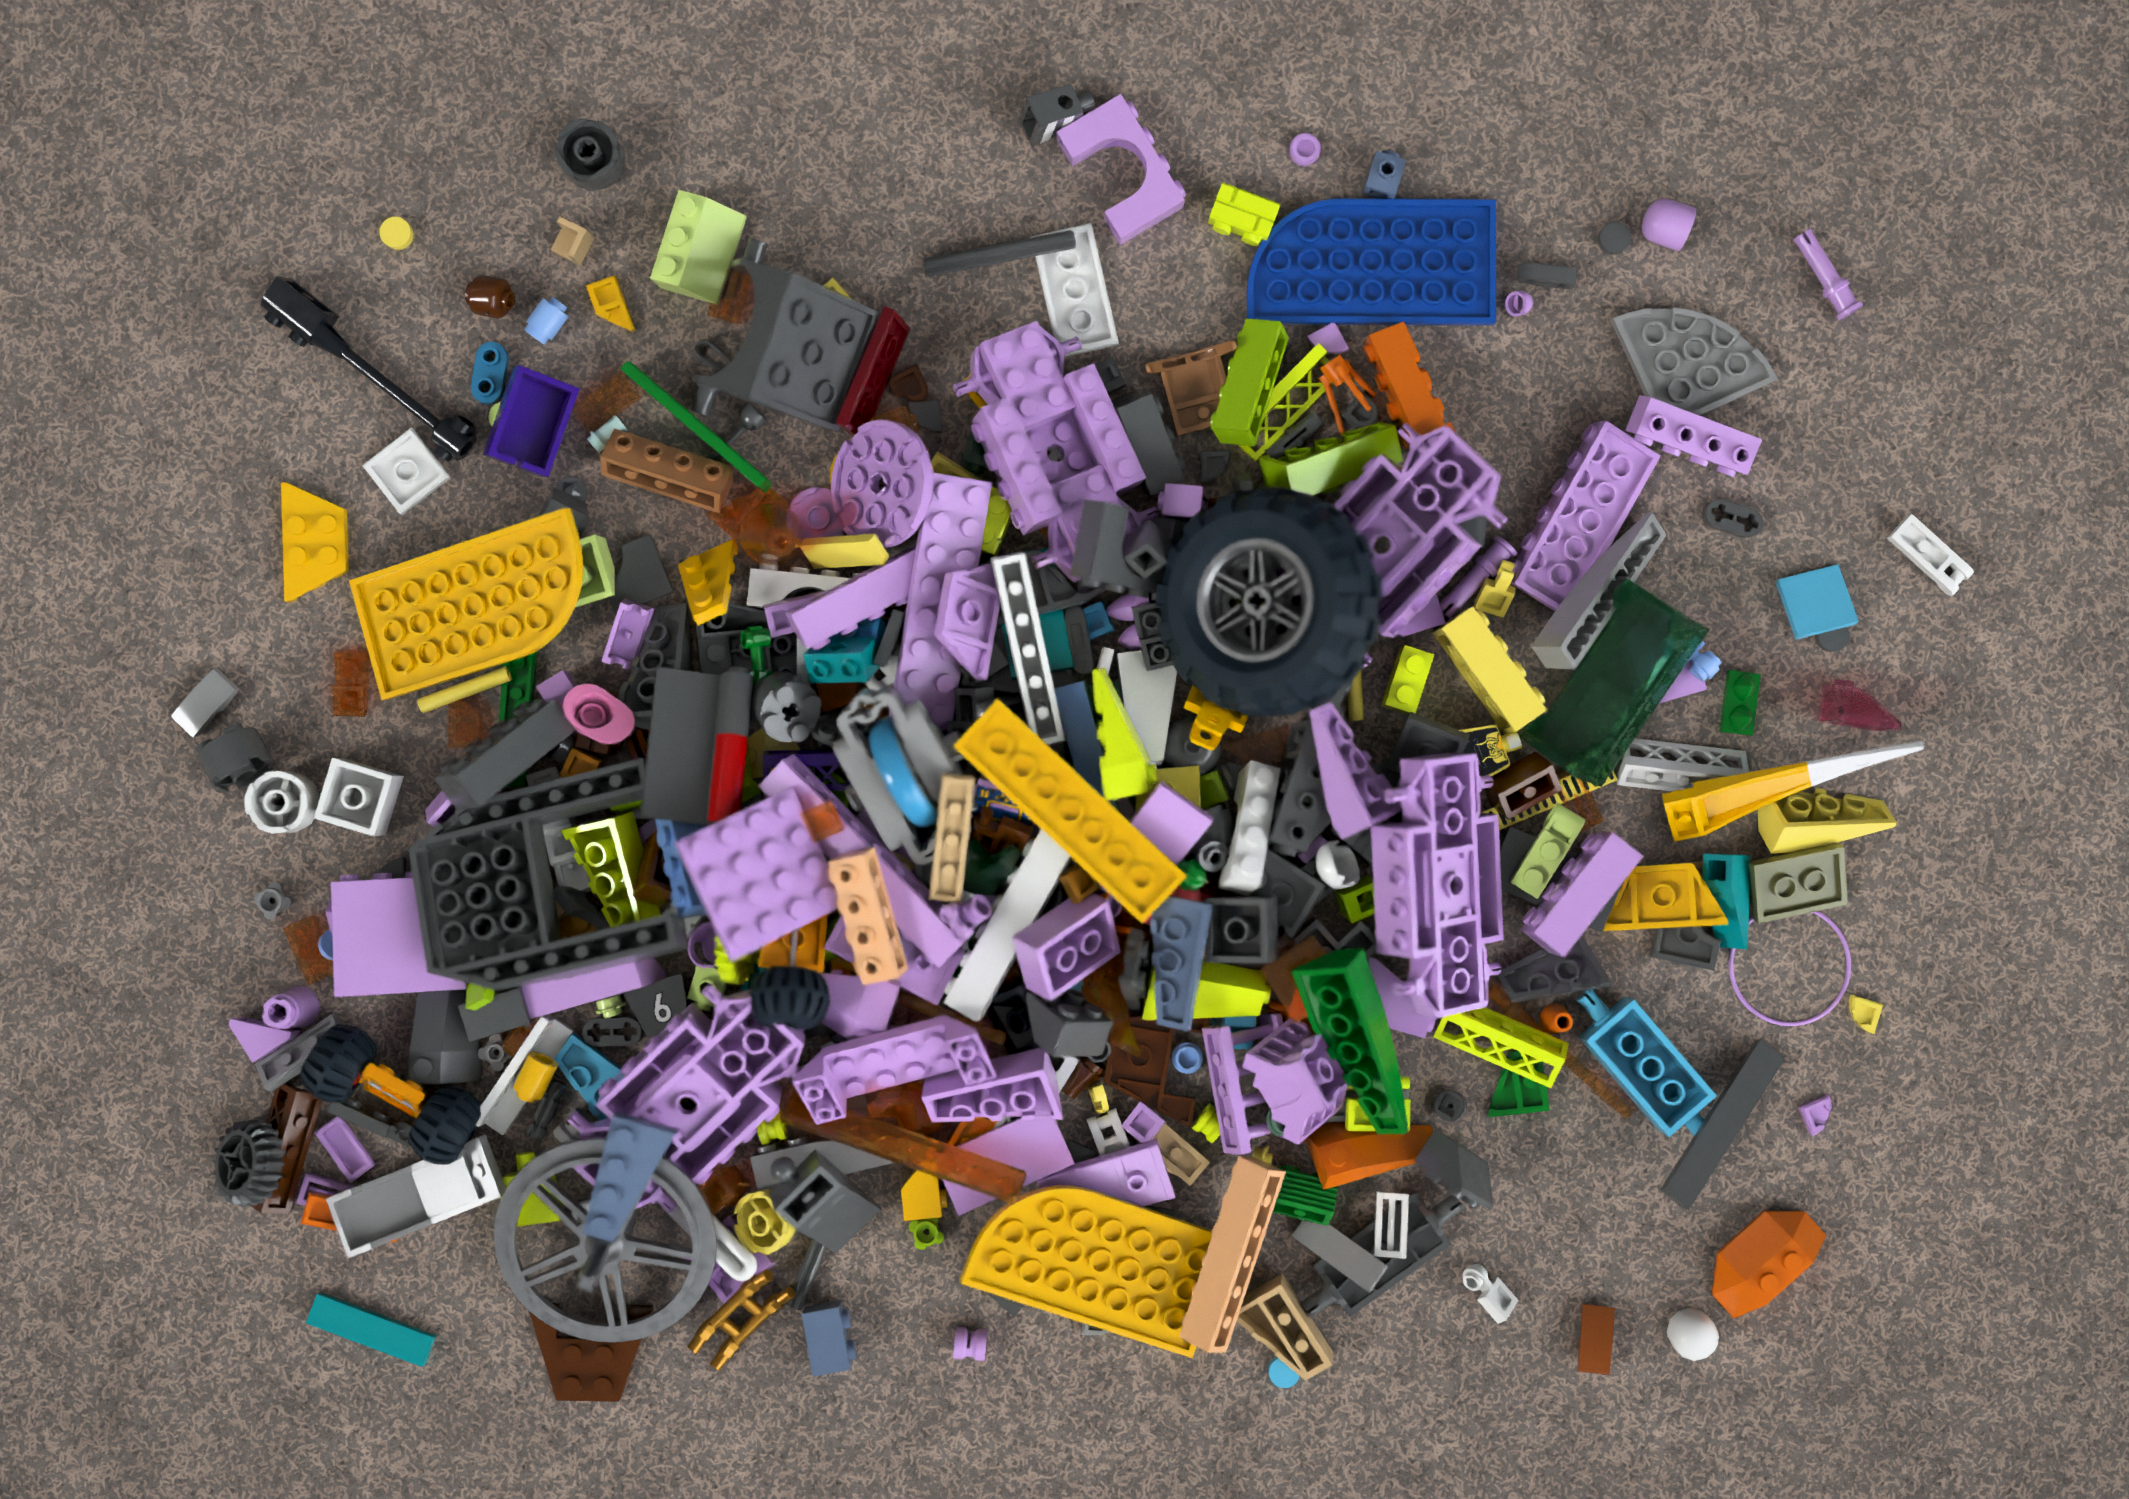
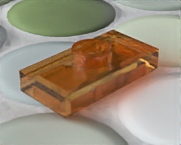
M311 915L283 928L308 985L334 975L333 960L322 956L318 948V941L323 932L315 915Z

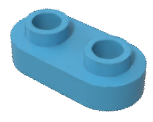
M496 342L482 344L478 348L475 357L471 393L476 400L485 405H493L499 402L505 390L509 354L503 346ZM495 352V360L487 362V355ZM490 383V390L483 393V384Z

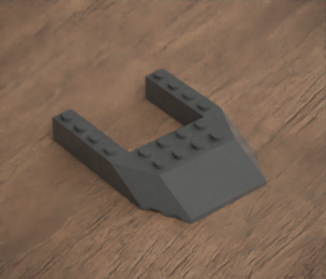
M640 758L494 795L479 807L455 809V814L443 824H437L430 830L426 838L420 839L409 848V856L427 973L498 990L570 978L689 949L684 918H679L678 915L672 913L563 940L561 938L543 824L642 800L646 759Z

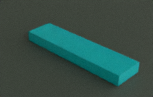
M323 1292L316 1294L306 1320L308 1325L420 1367L426 1365L437 1336Z

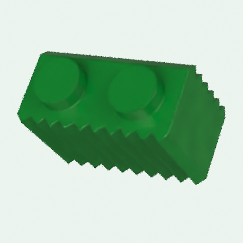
M1292 1165L1277 1167L1286 1171L1273 1213L1287 1217L1291 1216L1299 1220L1303 1219L1311 1223L1315 1222L1323 1226L1328 1225L1334 1215L1337 1186L1323 1190L1317 1172L1312 1175L1302 1173L1299 1168Z

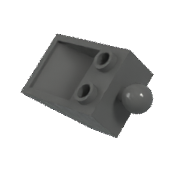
M816 1149L797 1167L795 1162L789 1157H779L771 1165L772 1177L776 1181L781 1182L770 1192L774 1211L796 1230L835 1253L881 1210V1207Z

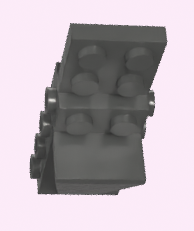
M1353 680L1344 683L1337 690L1334 697L1319 706L1331 702L1342 717L1344 708L1341 706L1344 694L1347 695L1349 693ZM1310 712L1307 720L1292 724L1278 767L1280 768L1267 846L1273 852L1283 857H1286V855L1295 857L1296 853H1307L1308 846L1331 822L1326 806Z

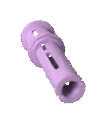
M1809 229L1804 232L1805 234H1800L1793 241L1797 244L1824 287L1822 295L1825 299L1829 298L1838 313L1836 317L1840 321L1864 305L1861 301L1856 300L1848 287L1850 282L1848 279L1839 276L1812 233L1813 231Z
M1497 535L1493 539V545L1482 556L1478 555L1475 558L1474 563L1476 565L1439 603L1442 612L1451 604V607L1443 614L1447 619L1451 620L1457 611L1483 585L1485 578L1496 577L1502 560L1507 561L1510 557L1514 558L1517 555L1516 550L1502 537Z

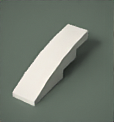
M554 766L526 775L528 787L561 779L558 768ZM574 817L543 824L550 865L554 867L558 886L576 888L579 891L590 892L591 889L588 885L590 879L583 865L579 866L573 856L576 852L570 840H565L561 832L563 829L576 825Z

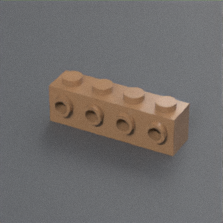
M615 428L600 456L602 476L716 513H720L733 483V466Z

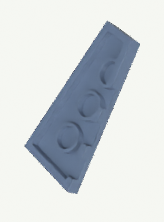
M1169 895L1152 913L1150 925L1154 945L1152 956L1156 975L1154 986L1157 1025L1184 1031L1191 1030L1213 904Z
M618 1112L614 1113L582 1234L610 1242L615 1240L675 1136L677 1128Z

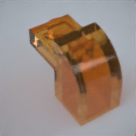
M915 1081L900 1084L895 1089L890 1088L879 1092L877 1098L867 1106L870 1118L895 1117L903 1140L928 1139L945 1124L944 1122L931 1121L922 1099L923 1086Z

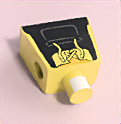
M1496 724L1460 730L1470 734L1463 753L1477 755L1479 776H1493L1508 768L1510 761L1507 753L1522 748L1517 732L1500 735Z

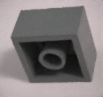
M1213 896L1205 898L1206 903L1213 904L1206 941V962L1270 963L1279 960L1277 896Z

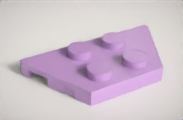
M992 563L945 574L934 636L976 680H987L1000 607Z

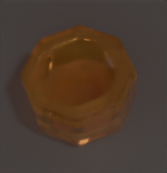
M525 1026L511 1030L504 1040L503 1051L514 1057L531 1030Z

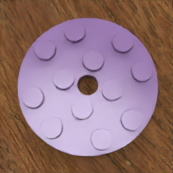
M874 420L858 427V432L850 441L845 440L840 448L832 472L831 497L835 514H840L845 525L843 530L847 535L876 534L882 546L889 548L906 541L921 525L931 500L933 487L932 473L934 472L925 445L912 429L894 421ZM882 477L887 487H883L880 491L879 480Z

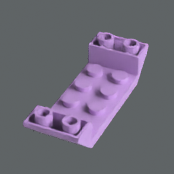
M943 1015L824 1047L793 1077V1084L817 1125L846 1117L847 1098L957 1069H959L966 1086L997 1078V1073L976 1029Z

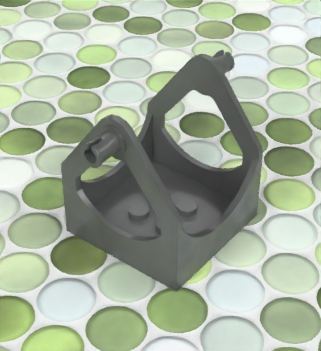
M749 237L743 258L733 260L730 268L751 276L753 281L755 306L749 332L739 352L722 370L708 377L693 374L691 380L697 382L696 386H699L690 410L710 417L716 394L724 392L785 415L838 432L840 426L835 422L868 346L879 312L793 272L761 264L768 244Z

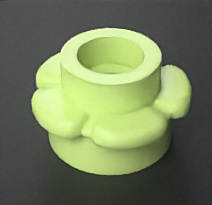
M620 994L596 1000L598 1010L595 1012L596 1014L603 1013L604 1018H609L622 1013L621 1007L625 1006L626 1002L622 1001Z

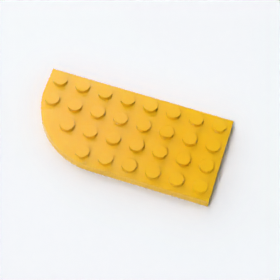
M563 508L349 580L381 700H390L525 657L543 648L560 633L577 604L583 578L582 549L571 508Z
M1073 1185L1042 1187L1011 1200L989 1219L971 1248L959 1280L961 1284L1193 1358L1197 1346L1180 1338L1179 1335L1182 1329L1183 1317L1187 1313L1192 1299V1289L1197 1283L1202 1268V1259L1208 1250L1212 1238V1230L1085 1187Z

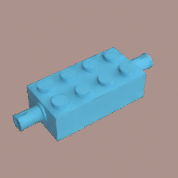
M1594 989L1585 990L1583 993L1586 996L1580 994L1576 1001L1582 1005L1594 1021L1592 1025L1578 1036L1581 1042L1660 1133L1670 1137L1685 1125L1695 1136L1705 1120L1699 1114V1111L1717 1095L1634 999L1624 996L1614 1006L1608 1008L1594 992Z

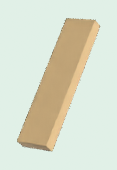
M942 773L929 900L961 903L975 776Z

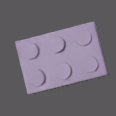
M1091 893L1081 903L1072 904L1070 898L1012 936L1025 987L1049 1001H1052L1121 952L1109 901L1094 893Z

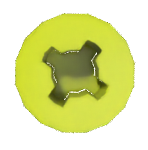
M1209 1103L1196 1118L1191 1128L1196 1132L1205 1134L1206 1140L1211 1144L1220 1136V1129L1215 1107Z
M781 1109L771 1121L766 1122L764 1120L756 1127L762 1145L769 1144L772 1139L785 1140L788 1138V1130Z

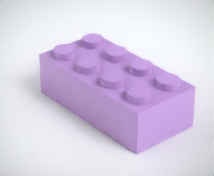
M1613 832L1589 834L1580 846L1583 850L1576 859L1572 857L1561 870L1563 876L1556 884L1552 882L1544 890L1541 896L1544 900L1537 909L1532 907L1523 917L1522 922L1525 924L1520 930L1549 953L1562 957L1568 953L1643 856Z

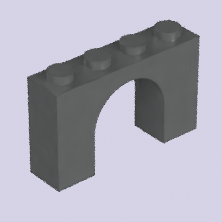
M1084 499L1070 576L1082 578V585L1096 588L1101 587V582L1106 583L1105 590L1124 593L1125 588H1129L1128 595L1147 598L1148 593H1152L1151 600H1156L1157 584H1162L1166 566L1161 567L1144 579L1136 570L1131 572L1123 558L1122 543L1129 508L1108 502ZM1154 517L1153 523L1171 539V546L1172 542L1177 543L1185 534L1183 530L1187 522Z

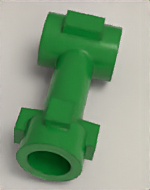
M762 626L747 627V630H742L740 634L742 647L744 649L750 648L752 671L748 672V674L754 676L753 685L762 677L766 678L771 675V670H765L763 647L770 646L771 636L769 629L762 628Z

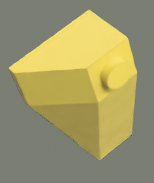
M1815 788L1814 794L1799 791L1758 809V831L1771 854L1792 853L1826 846L1893 828L1897 824V821L1883 800L1845 794L1843 799H1837L1827 795L1826 790Z

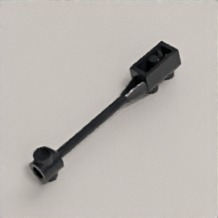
M279 276L275 278L261 301V306L268 311L264 318L269 323L278 328L285 324L292 330L288 337L302 347L309 343L311 346L315 345L340 359L343 358L433 430L431 441L437 445L434 453L440 458L450 462L452 458L458 461L466 456L477 440V437L473 434L477 427L470 420L460 414H455L453 418L447 417L442 420L437 418L350 349L347 342L333 328V325L339 318L336 313L291 278Z

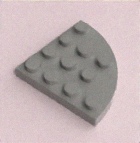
M1675 307L1672 309L1645 308L1625 313L1610 320L1644 395L1696 415L1705 414L1778 380L1771 365L1757 347L1754 349L1748 341L1739 335L1740 332L1710 315Z

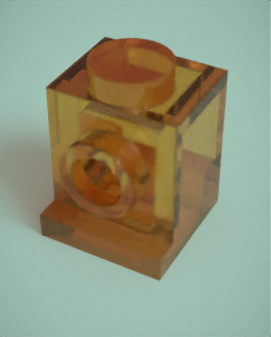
M736 1165L715 1170L698 1188L703 1194L711 1213L715 1215L725 1205L729 1208L739 1202L743 1197L742 1194L750 1184Z

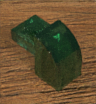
M976 837L968 840L963 890L975 895L995 893L1003 879L1015 870L1014 864L1021 853L1012 844L990 856Z

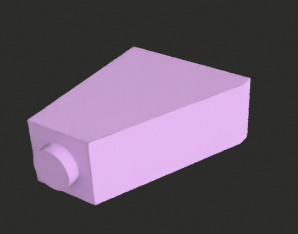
M1370 956L1367 960L1384 1007L1389 1028L1425 1038L1427 1032H1432L1436 1018L1412 1013L1409 994L1397 997L1393 990H1396V988H1393V985L1403 981L1377 959Z

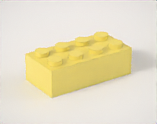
M1472 606L1460 612L1432 632V634L1503 734L1517 732L1547 710L1543 705L1545 698L1535 686L1531 688L1524 678L1527 674L1518 661L1512 662L1507 655L1508 647L1499 635L1494 636L1487 627L1490 625V622L1486 615L1480 609L1476 611Z

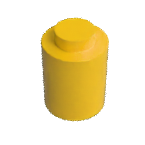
M529 1052L513 1085L514 1090L517 1092V1097L530 1103L534 1102V1100H542L558 1067L557 1061L540 1052Z

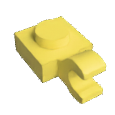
M1502 560L1495 580L1485 578L1475 599L1474 609H1480L1483 612L1504 618L1515 595V587L1510 585L1515 572H1512L1515 563Z

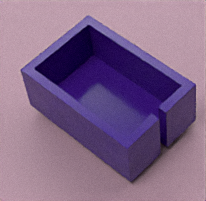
M521 365L514 366L483 455L508 465L516 464V468L537 476L549 477L579 388Z

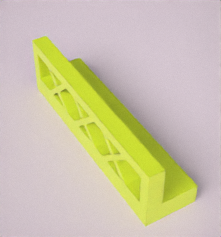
M1319 343L1273 388L1264 417V427L1260 429V431H1264V445L1257 452L1250 446L1238 445L1254 462L1265 453V449H1268L1285 433L1284 430L1291 427L1325 392L1322 383H1311V370L1319 362L1322 365L1329 362L1325 357L1327 351ZM1307 375V383H1299ZM1313 387H1320V388L1312 395V388H1313ZM1293 388H1307L1308 400L1303 405H1290V391ZM1286 397V405H1278ZM1273 409H1286V422L1281 427H1268V414ZM1290 409H1298V410L1290 417ZM1268 431H1276L1268 440Z
M1486 1007L1442 1017L1433 1036L1438 1040L1549 1088H1552L1566 1060L1569 1043ZM1447 1021L1460 1025L1464 1033L1453 1035L1443 1030ZM1479 1036L1490 1038L1493 1046L1487 1048L1480 1047L1476 1044L1474 1038ZM1513 1048L1520 1051L1523 1059L1510 1060L1506 1058L1503 1051ZM1543 1061L1552 1065L1553 1068L1549 1076L1536 1071L1533 1063Z

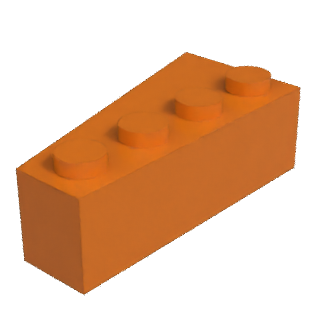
M1404 321L1368 335L1365 340L1366 345L1363 346L1364 354L1369 363L1374 362L1378 373L1375 375V381L1379 391H1385L1389 403L1386 404V408L1391 420H1397L1399 428L1403 429L1409 436L1411 435L1402 427L1406 423L1422 436L1443 426H1448L1456 432L1451 422L1445 424L1443 421V411L1445 408L1440 397H1432L1430 393L1432 391V380L1425 368H1419L1417 365L1420 362V355ZM1398 434L1402 448L1410 451V444Z

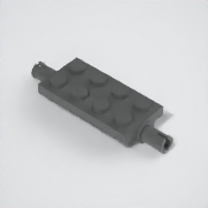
M1411 1191L1408 1203L1406 1259L1376 1257L1387 1265L1388 1268L1373 1290L1368 1293L1319 1257L1312 1265L1323 1279V1287L1304 1301L1302 1300L1300 1302L1301 1305L1308 1312L1311 1319L1334 1302L1336 1305L1340 1303L1348 1316L1351 1317L1451 1245V1242L1442 1231L1444 1228L1443 1224L1462 1210H1465V1207L1458 1198L1450 1195L1432 1209L1430 1207L1426 1208L1416 1193ZM1401 1200L1395 1203L1393 1251H1399ZM1388 1209L1382 1214L1381 1250H1387ZM1375 1218L1348 1237L1373 1256Z

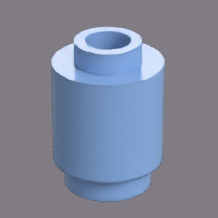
M553 296L549 301L542 298L526 320L528 325L524 330L545 345L549 339L553 340L569 318L564 313L567 307Z

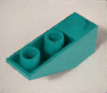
M1703 854L1702 878L1729 925L1712 926L1714 937L1721 940L1719 946L1721 948L1748 949L1749 861L1751 855Z

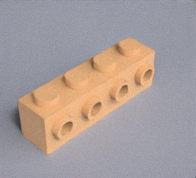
M875 847L839 854L828 862V875L831 883L835 885L838 895L837 908L845 920V935L848 944L852 945L855 956V971L860 976L862 985L897 979L908 970V965Z

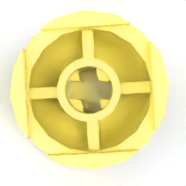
M772 1190L751 1192L742 1197L734 1208V1214H737V1224L734 1225L735 1233L739 1241L752 1253L760 1252L763 1255H769L776 1252L790 1242L796 1231L792 1225L774 1211L770 1196Z

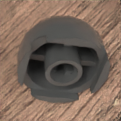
M1184 717L1174 721L1168 727L1163 759L1165 765L1168 768L1199 765L1200 776L1208 774L1217 766L1220 760L1222 740L1216 749L1208 750L1190 741V730L1196 717ZM1200 733L1202 738L1211 739L1208 733Z

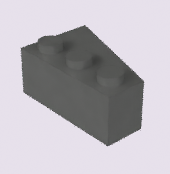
M1136 389L1111 400L1146 476V479L1141 483L1144 491L1152 496L1165 490V483L1179 484L1184 482L1185 478L1182 472L1186 471V467L1180 454L1175 455L1171 443L1175 442L1170 427L1168 425L1164 426L1160 414L1163 413V408L1158 397H1153L1151 393L1144 390Z

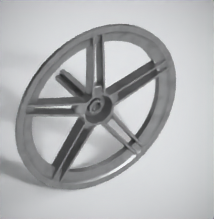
M584 1138L565 1142L544 1151L528 1162L515 1175L501 1198L495 1219L494 1246L501 1272L508 1286L518 1300L537 1318L563 1333L581 1339L597 1342H626L645 1338L665 1330L679 1321L695 1306L707 1288L713 1273L717 1251L716 1230L710 1208L703 1194L693 1180L678 1165L663 1155L613 1242L582 1234L588 1211L550 1177L575 1166L600 1164L607 1138ZM651 1179L672 1196L683 1212L691 1233L692 1249L632 1237L626 1234L625 1229ZM540 1184H542L544 1187H546L554 1196H556L564 1205H566L574 1214H576V1215L582 1220V1222L579 1223V1222H578L547 1190H545ZM534 1192L580 1238V1242L523 1268L516 1244L517 1223L525 1201ZM636 1248H639V1249L654 1251V1252H658V1253H663V1254H668V1255L683 1257V1258H687V1259H681V1258H675V1257H668V1256H662V1255H656V1254L638 1252V1251H635V1250H636ZM572 1254L576 1258L530 1278L527 1277V1275ZM627 1260L689 1270L682 1287L665 1305L646 1316L628 1320L620 1261ZM584 1266L579 1275L577 1287L579 1289L585 1287L587 1292L592 1291L599 1278L608 1323L586 1320L561 1310L541 1295L533 1285ZM608 1274H613L621 1322L616 1321L607 1279Z

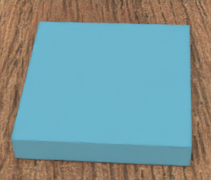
M1838 564L1781 578L1776 581V586L1795 640L1856 625L1859 622Z

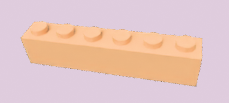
M1238 1156L1237 1162L1232 1168V1178L1228 1190L1223 1196L1222 1208L1218 1220L1212 1229V1238L1208 1250L1202 1259V1268L1197 1283L1192 1289V1299L1188 1311L1182 1320V1329L1179 1337L1208 1353L1227 1351L1286 1171L1255 1157Z

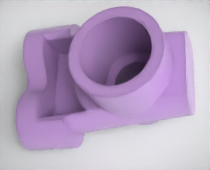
M979 894L960 904L951 902L940 910L942 920L950 924L951 934L957 941H963L970 937L974 932V927L992 914L989 901Z

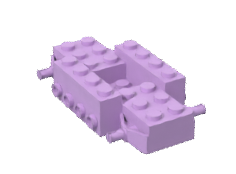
M1035 321L981 342L971 354V376L967 380L953 384V389L958 397L974 391V393H978L988 403L987 406L979 410L972 420L971 431L974 439L978 443L981 442L986 453L984 454V459L988 469L991 472L994 471L999 481L997 488L1000 496L1009 503L1012 510L1010 516L1014 526L1021 530L1023 536L1048 526L1049 549L1031 558L1032 563L1037 562L1034 565L1035 569L1050 563L1056 564L1070 580L1077 582L1082 578L1070 576L1084 499L1103 501L1129 508L1122 543L1123 556L1126 535L1149 519L1153 521L1154 517H1159V513H1154L1157 511L1155 506L1138 513L1118 497L1133 491L1146 479V476L1095 364L1093 363L1070 372L1063 378L1064 357L1066 354L1082 348L1081 342H1078L1080 339L1076 336L1062 343L1058 342ZM1054 447L1061 452L1062 459L1060 462H1053L1047 457L1048 448Z
M1408 423L1404 424L1402 427L1411 436L1401 428L1398 434L1410 444L1409 447L1411 449L1403 469L1393 460L1382 454L1378 458L1376 456L1371 458L1362 469L1364 473L1356 481H1350L1340 493L1342 495L1341 498L1333 505L1349 518L1350 524L1359 534L1364 535L1374 554L1372 563L1376 574L1381 576L1383 599H1380L1378 602L1377 615L1378 620L1381 621L1378 632L1382 636L1393 638L1406 627L1407 623L1428 604L1430 599L1451 580L1452 576L1481 547L1458 523L1478 516H1486L1499 529L1503 524L1494 516L1503 523L1508 519L1494 507V500L1502 476L1448 426H1443L1422 436L1413 430ZM1386 536L1391 543L1390 549L1385 554H1379L1375 549V543L1380 537ZM1281 567L1278 568V578L1287 574ZM1297 594L1295 595L1296 607H1299L1302 603V598ZM1285 623L1282 624V626L1287 630V625ZM1367 653L1363 658L1365 664L1362 668L1367 667L1368 663H1371L1373 660Z
M1442 753L1400 759L1401 781L1399 788L1385 790L1384 795L1393 796H1387L1384 799L1387 803L1400 801L1403 809V823L1392 822L1371 826L1377 953L1409 958L1410 972L1408 980L1395 983L1393 988H1396V990H1393L1397 997L1409 994L1412 1013L1441 1018L1487 1007L1489 1001V976L1499 975L1501 970H1498V968H1501L1498 962L1487 964V950L1484 944L1504 940L1498 814L1480 813L1481 789L1491 788L1493 783H1488L1487 781H1493V778L1490 775L1479 776V761L1476 754Z
M710 983L701 993L715 1005L714 1010L716 1013L713 1021L696 1005L691 1003L681 1014L675 1015L659 1035L653 1036L640 1053L635 1057H631L613 1078H609L598 1090L600 1096L596 1106L609 1117L608 1119L592 1124L576 1110L569 1116L567 1122L580 1132L579 1137L581 1139L607 1138L615 1112L677 1128L678 1130L664 1156L678 1165L695 1184L702 1185L713 1173L712 1168L719 1162L721 1164L726 1163L734 1154V1148L741 1141L747 1143L758 1130L756 1127L764 1120L766 1122L771 1121L779 1112L783 1087L776 1080L783 1077L788 1078L789 1076L793 1078L802 1070L799 1067L798 1060L805 1040L804 1029L795 1030L788 1028L784 1023L779 1024V1026L773 1024L778 1029L764 1026L754 1018L752 1013L751 997L749 995L751 989L727 997ZM684 1097H691L696 1101L697 1107L693 1110H686L682 1108L679 1101ZM586 1164L573 1167L591 1185H595L600 1164ZM651 1179L636 1209L650 1202L652 1204L657 1202L667 1213H671L678 1204L665 1192L663 1187Z

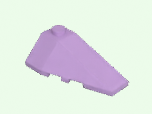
M832 969L831 974H821L829 987L830 993L829 1008L821 1023L848 1040L890 1029L901 982L892 979L862 985L860 976L844 975L842 970Z

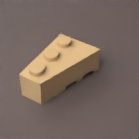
M1281 1273L1245 1295L1237 1322L1247 1329L1253 1338L1258 1342L1264 1343L1274 1352L1277 1358L1306 1381L1333 1365V1351L1313 1319H1311L1308 1312L1301 1305V1301L1284 1274Z

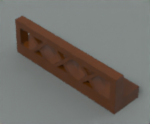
M289 1082L275 1089L266 1123L272 1124L273 1129H276L278 1125V1138L283 1139L281 1150L286 1151L282 1156V1162L286 1165L282 1166L281 1173L283 1178L278 1179L279 1187L276 1190H272V1197L265 1199L264 1203L250 1205L260 1213H290L323 1101L315 1098L306 1089L297 1088ZM286 1093H288L286 1104H284Z

